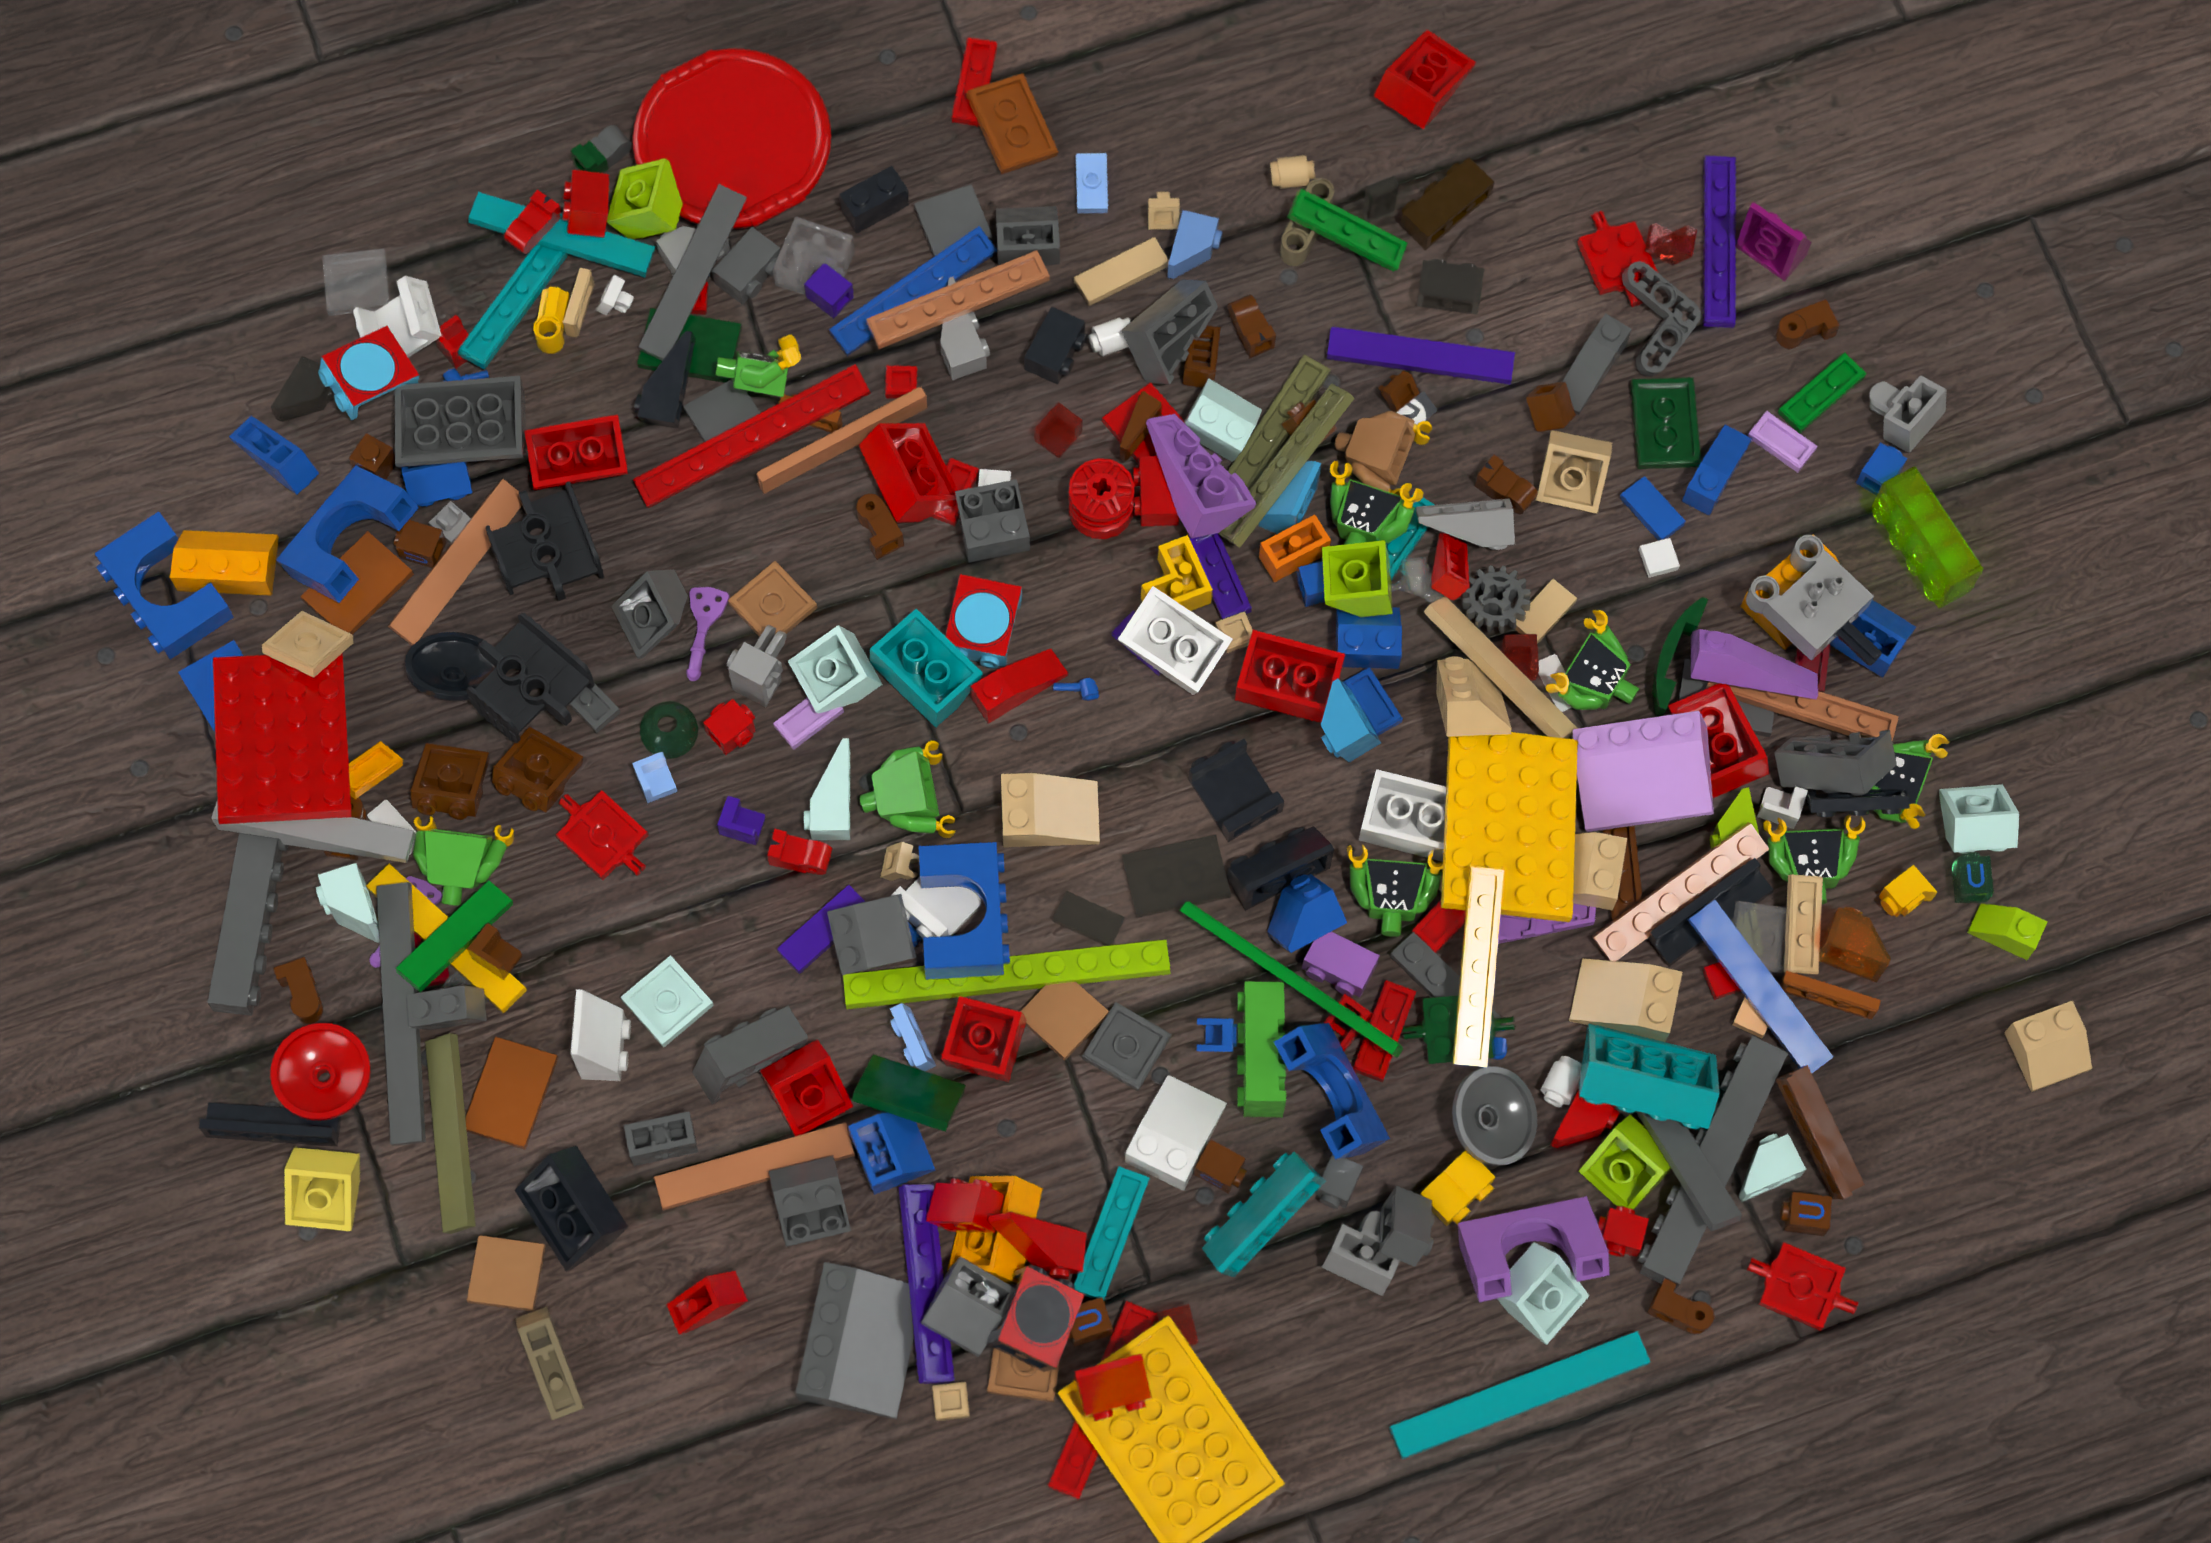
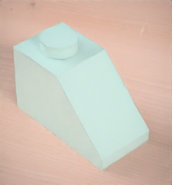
M1773 1134L1759 1141L1761 1146L1753 1154L1739 1194L1741 1202L1802 1176L1806 1168L1789 1134L1782 1137Z

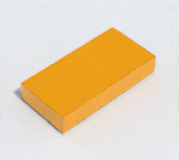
M381 741L349 763L350 796L357 799L403 766V758Z

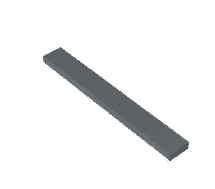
M404 882L377 886L390 1145L393 1146L426 1142L420 1029L409 1028L407 995L418 992L396 971V967L415 950L412 884Z

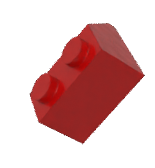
M818 1039L760 1070L773 1099L795 1137L807 1133L854 1107L829 1054Z

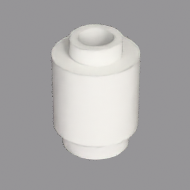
M1119 317L1092 327V334L1088 335V339L1093 352L1099 351L1101 356H1105L1129 347L1121 330L1131 323L1130 319H1121Z
M1561 1056L1559 1061H1555L1541 1088V1092L1545 1095L1544 1100L1556 1107H1562L1563 1104L1570 1105L1579 1088L1582 1064L1567 1056Z

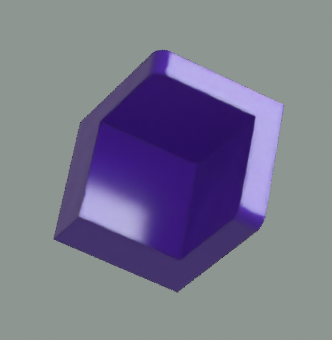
M822 264L804 283L806 297L833 319L854 298L853 284L827 264Z
M727 796L717 824L719 834L757 845L766 817L763 813L743 808L740 799Z

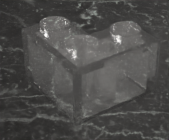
M795 216L773 267L775 285L804 295V283L812 276L814 270L819 269L822 264H827L844 277L855 253L853 236Z

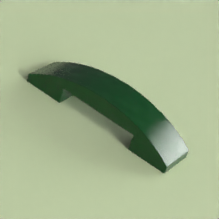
M1700 598L1686 609L1673 625L1665 640L1653 677L1652 700L1655 717L1664 716L1677 683L1665 678L1680 636L1685 634L1691 637L1692 631L1697 630L1708 602L1707 598Z

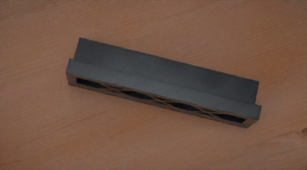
M1756 858L1750 860L1650 932L1649 942L1668 967L1704 942L1687 919L1712 900L1717 901L1733 922L1773 893L1774 889L1760 873L1761 864Z
M208 1102L206 1119L200 1118L199 1129L206 1138L338 1147L342 1115L329 1120L315 1121L301 1118L282 1107Z

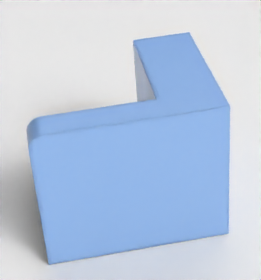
M663 752L632 763L647 803L677 792Z

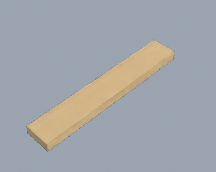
M1446 596L1428 605L1424 611L1425 615L1546 736L1568 739L1573 735V729L1578 728Z

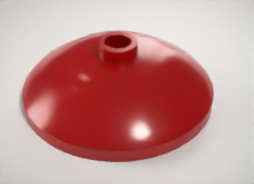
M315 1023L297 1029L280 1044L271 1064V1084L278 1100L291 1113L308 1120H329L350 1111L361 1100L369 1085L371 1064L366 1048L351 1031L336 1024ZM323 1073L330 1074V1078L326 1082L319 1081V1077Z

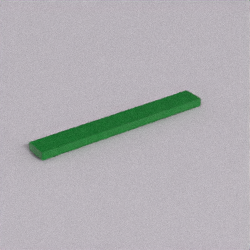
M1186 901L1180 909L1189 918L1394 1057L1398 1058L1403 1051V1046L1191 902Z

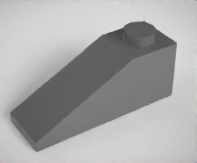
M1606 313L1589 336L1562 381L1566 382L1574 411L1578 415L1627 346L1632 331L1630 327Z

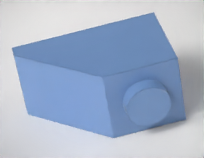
M1185 210L1182 211L1168 263L1167 278L1174 279L1211 259L1213 248L1219 249L1223 231L1218 230L1219 218Z

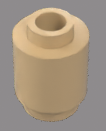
M1306 155L1277 158L1278 161L1270 162L1273 187L1280 186V189L1308 186L1309 179H1315L1313 161H1307Z

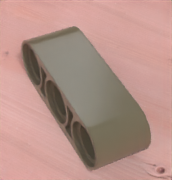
M1316 178L1308 184L1306 191L1314 195H1323L1326 197L1323 200L1333 204L1334 186L1329 180ZM1290 220L1281 240L1280 256L1282 261L1289 266L1303 264L1319 234ZM1295 244L1300 246L1301 249L1292 250L1288 246Z

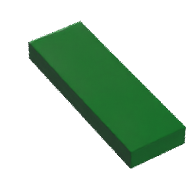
M1844 352L1780 407L1778 414L1795 431L1801 433L1863 380L1867 373Z

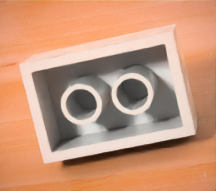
M1376 769L1359 841L1428 858L1430 851L1434 850L1432 859L1443 862L1446 787Z

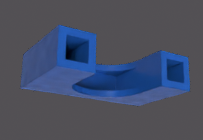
M355 465L276 561L291 578L340 603L359 578L343 560L331 555L332 546L339 534L351 524L364 519L378 520L400 531L419 507L403 488Z
M158 511L97 551L95 555L100 564L96 568L106 582L111 579L117 586L113 592L122 605L125 606L129 603L134 609V612L130 615L141 630L147 627L152 634L147 639L156 652L159 654L164 651L171 660L234 618V616L211 582L185 600L174 605H155L142 597L141 586L144 576L152 566L173 553L174 546L178 541V537Z
M997 842L919 846L921 888H967L976 893L986 906L984 919L971 932L958 936L923 938L926 980L1004 975V964H1010L1009 944H1002V933H1008L1007 914H1001L1000 903H1006L1005 883L999 884L998 873H1004L1005 870L1004 853H997Z
M1329 1023L1300 1026L1274 1041L1289 1071L1305 1070L1309 1072L1326 1092L1334 1109L1336 1121L1320 1131L1335 1159L1363 1155L1390 1139Z

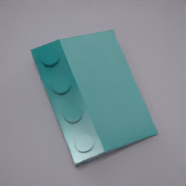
M1589 1023L1579 1081V1097H1583L1587 1102L1596 1105L1603 1103L1611 1104L1621 1111L1628 1113L1635 1111L1646 1113L1660 1121H1666L1667 1119L1678 1121L1692 1129L1700 1127L1709 1129L1719 1097L1716 1055Z
M1293 1152L1291 1155L1283 1154L1273 1165L1276 1171L1267 1180L1264 1177L1259 1179L1250 1189L1253 1195L1244 1204L1241 1201L1235 1204L1227 1213L1230 1219L1221 1228L1216 1225L1205 1236L1204 1240L1207 1243L1202 1249L1221 1274L1235 1277L1326 1182L1298 1153Z

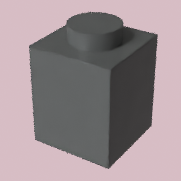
M1332 1154L1322 1176L1326 1182L1316 1191V1196L1321 1197L1320 1202L1333 1209H1338L1339 1206L1346 1209L1362 1174L1363 1166L1346 1158L1335 1159Z

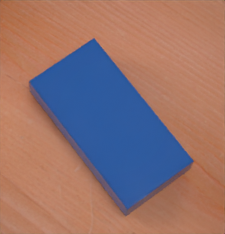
M1645 476L1620 495V499L1658 541L1667 539L1685 525L1686 521Z
M1370 667L1343 681L1352 690L1377 736L1402 723V716Z

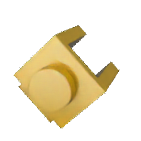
M1912 865L1885 886L1879 898L1881 899L1883 909L1889 915L1898 917L1902 914L1905 917L1923 901H1932L1937 891L1920 871Z

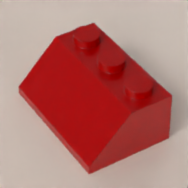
M618 414L524 430L534 490L566 485L565 482L568 481L573 484L628 474Z
M879 423L859 444L865 461L896 522H920L933 516L935 512L949 509L957 503L955 491H958L925 423ZM943 478L945 481L944 487L940 495H935Z

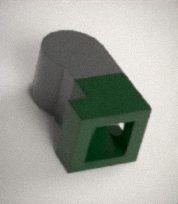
M610 125L583 146L578 144L570 150L573 164L581 171L604 173L628 154L632 143L616 125Z

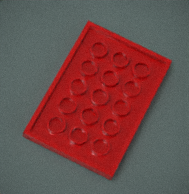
M343 653L315 677H311L268 655L213 657L219 825L352 817Z

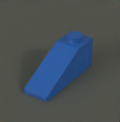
M250 416L229 436L237 446L272 477L296 495L306 488L319 474L299 447L253 416Z
M1724 425L1690 481L1682 502L1710 516L1749 447L1752 438Z

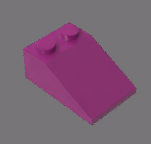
M1753 202L1747 212L1736 248L1783 281H1786L1807 256L1812 242L1801 231L1792 229L1783 223L1777 214L1768 212Z

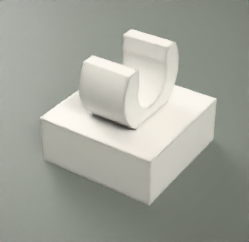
M615 275L610 279L595 309L596 311L607 315L614 307L616 310L626 313L634 296L621 291L625 280Z

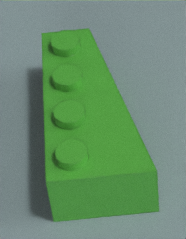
M1245 981L1243 992L1237 993V1011H1243V1023L1237 1024V1043H1243V1055H1237V1075H1243V1087H1237V1107H1243V1117H1283L1286 1104V1091H1284L1286 1065L1283 1064V1059L1274 1041L1285 1036V1032H1283L1285 1023L1284 982Z

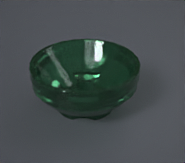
M671 701L661 702L652 706L643 716L640 725V736L644 747L651 754L663 752L665 759L678 758L689 752L695 745L698 738V724L693 713L683 704ZM667 716L673 717L677 721L676 728L671 732L661 731L658 728V723L662 718Z

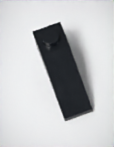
M685 331L645 383L642 395L637 394L634 411L638 413V418L642 423L679 428L696 340L692 332Z

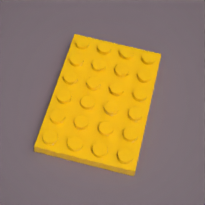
M1515 732L1505 735L1448 736L1441 908L1466 911L1470 867L1504 870L1501 915L1562 922L1571 921L1573 918L1578 740Z
M1168 1315L1098 1364L1101 1365L1142 1353L1151 1393V1400L1145 1401L1146 1408L1128 1413L1125 1407L1112 1410L1113 1417L1094 1422L1093 1416L1085 1417L1076 1381H1073L1059 1391L1058 1395L1159 1543H1202L1285 1483Z

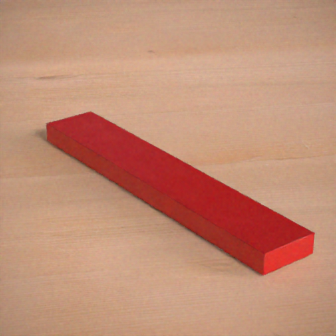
M1126 1301L1101 1362L1150 1329L1156 1320L1157 1313ZM1077 1421L1073 1425L1048 1488L1080 1500L1099 1454Z

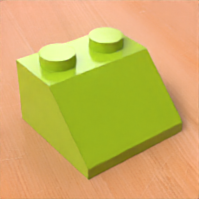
M667 159L656 160L620 170L607 223L629 239L634 240L676 230L682 201L670 162Z
M1385 540L1322 547L1324 598L1326 605L1359 617L1393 614L1390 559Z
M1629 1115L1612 1130L1579 1172L1616 1206L1634 1210L1672 1168L1648 1130L1634 1117Z

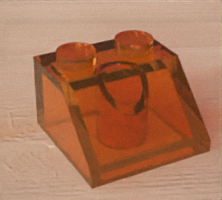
M1838 907L1826 927L1820 945L1819 962L1877 983L1891 960L1870 918L1863 916V913L1855 908L1844 907L1843 909Z

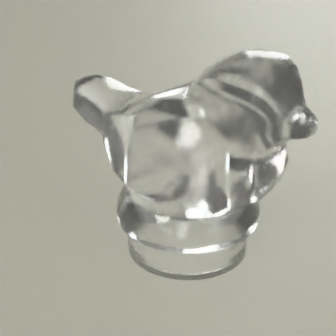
M1415 557L1401 561L1402 568L1400 572L1403 576L1398 582L1391 585V592L1397 590L1405 591L1422 597L1430 604L1444 596L1431 587L1432 574L1429 572L1430 567L1426 562V557Z

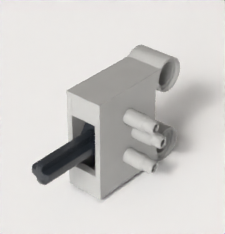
M1803 535L1797 540L1791 552L1790 562L1794 569L1805 574L1781 596L1779 595V584L1774 578L1766 575L1757 577L1752 582L1747 593L1746 602L1748 607L1752 611L1764 615L1811 661L1838 637L1867 665L1874 664L1880 658L1881 651L1851 624L1869 607L1874 596L1824 550L1823 543L1818 537ZM1800 550H1809L1814 557H1804ZM1763 590L1769 594L1770 598H1760L1756 591Z

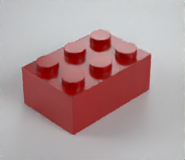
M1252 630L1236 687L1235 700L1321 723L1332 682L1340 679L1345 654Z

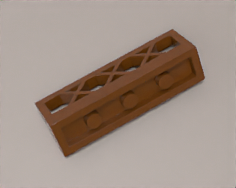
M1804 1065L1775 1079L1832 1199H1846L1852 1196V1191L1865 1184L1808 1065Z

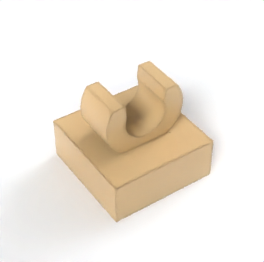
M1157 192V198L1148 199V229H1178L1179 198H1170L1169 192Z
M900 842L888 846L880 877L889 881L899 878L907 880L916 878L918 873L912 872L909 869L910 862H919V855L912 853L913 845Z

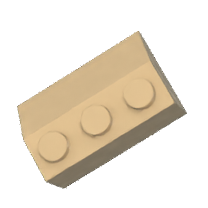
M1452 656L1445 660H1437L1436 695L1447 737L1511 734V725L1501 690L1469 659Z

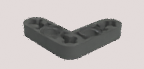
M1638 261L1624 270L1622 282L1632 294L1664 319L1636 358L1637 370L1644 376L1652 377L1660 373L1668 365L1699 323L1701 312L1691 299L1648 264ZM1637 271L1642 274L1640 277L1641 281L1638 283L1633 280ZM1650 282H1653L1654 285L1646 292L1644 289L1649 286ZM1656 289H1662L1667 293L1668 302L1666 304H1661L1655 299L1654 292ZM1677 301L1678 304L1674 307L1675 309L1670 311L1668 308ZM1684 310L1689 312L1688 320L1685 322L1681 319ZM1663 331H1669L1674 335V346H1667L1662 342L1661 334ZM1658 350L1661 354L1655 359V365L1649 367L1647 365L1648 358Z

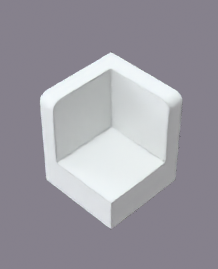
M1795 786L1792 794L1767 787L1757 817L1779 824V817L1786 823L1787 827L1794 829L1800 818L1808 790Z

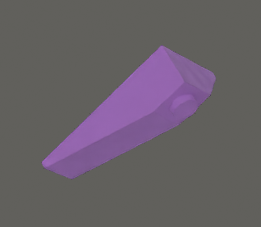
M1172 414L1147 420L1146 424L1177 514L1191 538L1219 533L1255 508L1256 502L1243 480L1236 473L1231 475L1221 465L1222 459L1215 453L1210 455L1199 444L1200 438L1180 418Z
M1703 629L1692 631V679L1817 700V673L1734 635Z

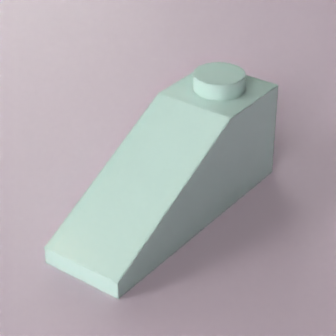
M842 738L810 799V811H804V830H810L812 840H850L849 738Z

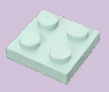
M671 955L620 997L622 1002L663 1048L714 1006L709 997Z

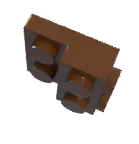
M529 726L520 736L521 740L518 743H514L494 766L492 783H494L496 790L502 795L509 796L513 794L522 799V803L527 809L531 811L540 809L547 813L564 793L565 784L581 767L583 756Z
M426 743L411 789L412 808H416L424 815H433L435 811L449 813L452 818L457 820H463L467 816L476 817L483 794L482 784L490 761L489 752Z

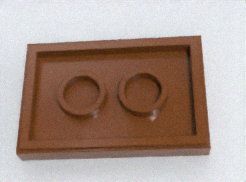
M1023 73L967 91L966 96L1001 174L1057 156V147Z
M368 531L339 558L359 578L340 603L311 588L300 596L302 601L323 620L352 635L414 575L413 570Z
M495 1037L465 1118L467 1132L526 1150L555 1070L558 1056Z

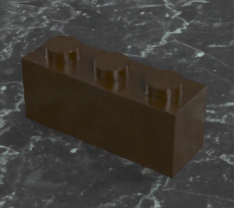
M1470 157L1461 164L1457 162L1447 171L1445 178L1440 182H1432L1426 188L1421 198L1417 201L1412 199L1404 206L1400 226L1426 251L1492 196L1494 181Z

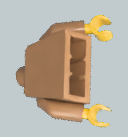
M1387 411L1371 418H1361L1358 420L1353 434L1340 432L1337 435L1335 447L1337 451L1345 452V458L1352 466V473L1363 484L1400 496V488L1392 490L1390 486H1396L1413 440L1419 445L1427 444L1430 437L1422 434L1420 431L1430 433L1432 425L1428 421H1421L1417 425L1414 424L1413 419L1394 411Z

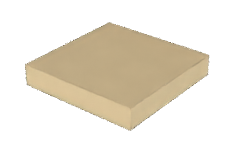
M301 611L262 644V653L311 677H315L353 644V635Z

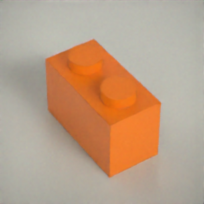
M1314 514L1261 542L1259 558L1275 583L1297 571L1298 567L1309 565L1322 558V547L1330 546L1331 539Z

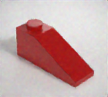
M1050 648L1000 668L970 686L971 699L989 724L1054 683L1067 677L1068 672Z
M1013 1212L989 1216L988 1222L1032 1265L1049 1272V1277L1068 1279L1069 1274L1083 1272L1087 1233Z

